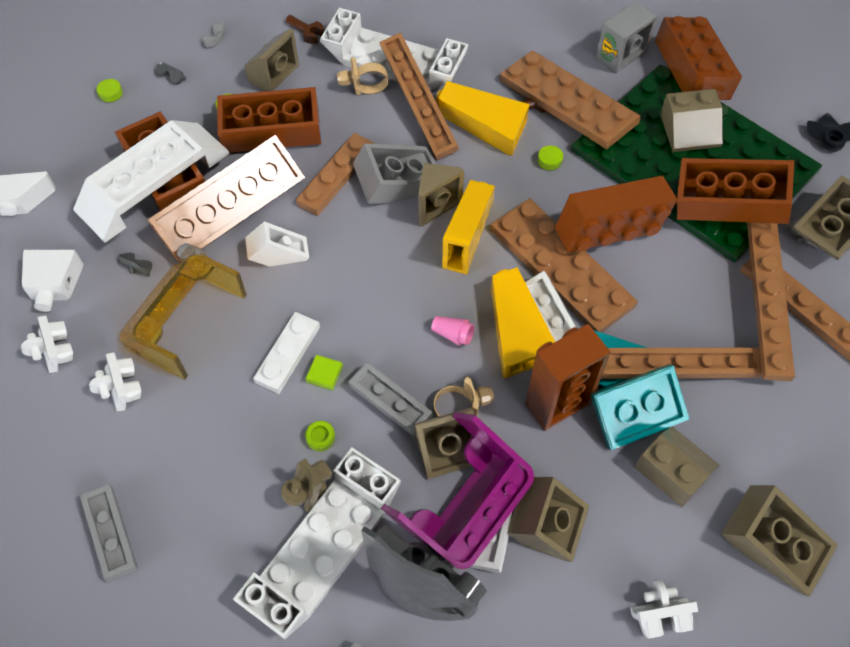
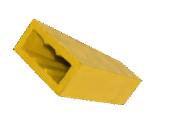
M449 81L446 82L443 90L438 91L436 96V103L445 119L507 155H513L527 123L530 104Z
M474 180L469 181L443 237L442 268L468 274L493 204L494 185Z
M518 267L510 270H500L495 275H492L491 282L501 373L504 379L533 369L537 350L547 342H555Z

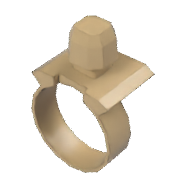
M354 57L350 59L351 71L344 70L337 73L338 84L345 86L354 83L355 92L358 96L361 93H379L388 85L385 67L378 63H366L357 68L356 58ZM367 72H379L385 76L383 81L375 85L367 86L360 83V76Z
M467 376L464 380V388L456 385L447 386L436 394L433 405L434 414L436 417L440 416L435 405L442 395L448 392H457L469 398L474 415L478 417L479 404L484 406L494 401L493 390L488 386L477 387V390H474L472 380Z

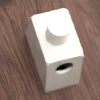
M24 250L22 287L28 296L35 300L34 308L39 311L48 312L52 308L53 300L70 299L82 271L83 262L75 250Z

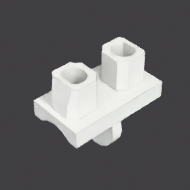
M47 316L37 317L40 327L38 329L39 337H36L35 333L28 334L27 340L21 344L22 353L32 356L33 360H40L42 358L41 354L44 353L49 373L58 372V364L73 361V350L70 343L54 344V341L67 339L64 321L48 323Z
M115 352L108 353L105 356L107 360V365L104 367L106 375H104L102 370L96 371V378L89 382V388L92 393L100 394L102 399L110 397L109 391L111 390L116 411H123L126 409L127 402L141 399V387L138 380L123 383L122 378L134 376L135 370L132 358L116 359Z
M662 580L653 581V591L644 593L646 602L656 601V603L630 607L632 617L639 621L643 635L647 638H655L664 635L661 618L670 617L672 629L675 632L693 630L692 613L698 612L697 602H689L686 597L669 600V598L678 597L677 588H666Z

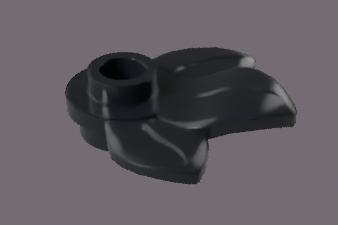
M830 113L823 115L819 122H807L809 134L818 139L821 146L826 150L840 151L845 146V143L850 141V122L839 125Z

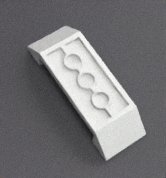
M339 8L321 36L320 42L344 66L351 68V57L356 58L357 68L366 63H378L385 67L388 79L397 81L379 43L391 36L362 28L360 13ZM446 38L442 48L438 50L405 40L430 90L446 84L447 81H452L469 44ZM367 72L385 78V76L382 73Z
M171 120L87 177L73 210L106 243L126 228L120 216L199 159L210 168L229 155V151L198 123Z
M353 447L350 448L333 470L335 480L260 576L253 573L233 598L236 603L283 639H286L310 618L363 546L362 528L366 526L374 531L385 515V512L380 508L384 504L390 505L401 483L399 478Z

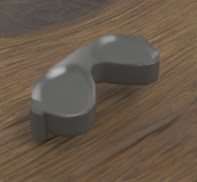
M164 62L156 65V74L162 77L169 73L171 82L175 84H180L183 80H186L182 71Z
M132 252L119 255V262L130 266V273H135L136 269L141 273H145L146 276H150L152 270L151 261L137 260Z

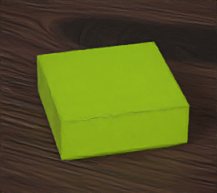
M316 355L306 377L307 383L333 391L342 371L343 363Z

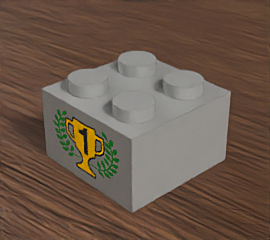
M635 1L630 6L624 7L612 18L606 19L601 27L602 32L598 43L596 59L614 73H618L645 54L650 45L657 15Z

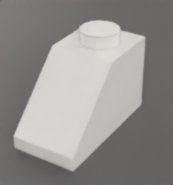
M47 171L0 175L1 216L27 214L50 196L56 187Z
M265 221L245 237L248 260L270 267L303 262L309 259L307 238L305 236Z

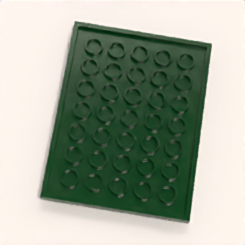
M661 64L619 101L620 104L640 115V123L607 150L584 135L578 138L571 147L572 152L619 184L663 176L676 198L682 158L794 160L792 200L823 166L721 101L722 146L672 152L660 113L666 94L680 93L682 91L671 70ZM677 202L668 216L675 223L734 263L749 248L747 222L677 220Z

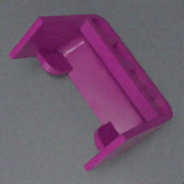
M455 412L452 417L473 435L465 446L464 456L466 461L475 470L440 517L428 509L417 510L409 519L400 511L386 504L380 509L448 563L459 569H467L476 562L531 487L534 473L531 466L476 415Z

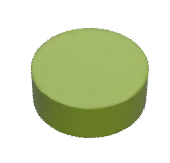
M105 79L97 86V93L104 102H114L123 94L120 83L115 79Z
M548 145L540 149L538 164L543 169L556 170L562 165L563 152L560 148Z
M315 421L308 426L305 437L311 449L322 452L333 446L335 432L330 423Z

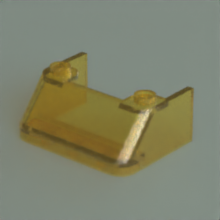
M200 254L190 256L175 263L121 330L120 341L128 351L185 380L188 374L179 357L156 345L163 335L162 326L199 280L204 279L244 299L247 293L240 273Z

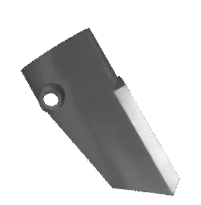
M387 525L380 528L376 533L366 526L362 528L361 533L369 567L379 576L383 595L394 605L408 613L432 620H465L475 614L478 602L486 594L487 590L473 575L466 571L462 575L457 574L424 544L420 542L408 544ZM418 553L422 555L424 561L420 565L412 563V554Z

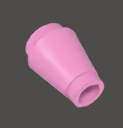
M436 316L431 326L432 331L459 346L462 344L468 345L471 342L475 329L474 324L469 323L468 319Z

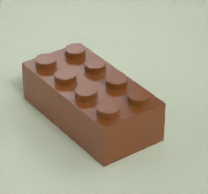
M701 16L664 17L655 38V43L681 91L716 89L719 100H731L742 75L707 18Z
M316 87L217 96V134L220 143L229 153L252 151L275 135L284 148L321 144Z
M160 111L115 131V134L123 152H125L168 122ZM193 163L152 192L150 196L158 210L161 211L204 183L205 179L195 163Z
M682 158L677 194V220L789 224L792 208L794 160Z
M663 176L572 193L566 201L555 229L567 252L585 251L590 247L599 245L608 246L613 242L630 241L645 235L653 236L661 230V226L671 214V210L678 199Z
M589 324L579 329L577 327L571 328L560 340L554 343L547 342L536 352L525 405L544 431L592 403L590 394L596 392L611 352Z

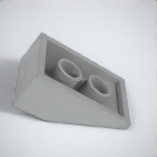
M364 143L353 165L368 203H393L418 196L424 163H436L429 146Z

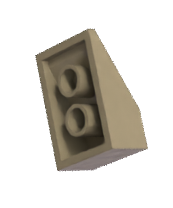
M843 175L792 229L836 260H839L850 249V180Z
M750 485L721 533L739 552L805 596H810L838 546L833 539L775 485Z

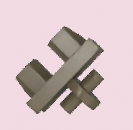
M306 459L298 462L294 479L288 480L282 486L281 497L283 501L291 506H298L304 503V510L307 513L310 512L315 506L318 497L322 496L327 490L325 481L331 479L332 471L324 460H320L312 465Z

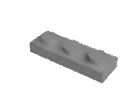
M368 362L348 381L349 387L413 437H415L414 423L433 417L431 410Z
M107 484L80 495L104 580L110 582L138 570L113 487Z

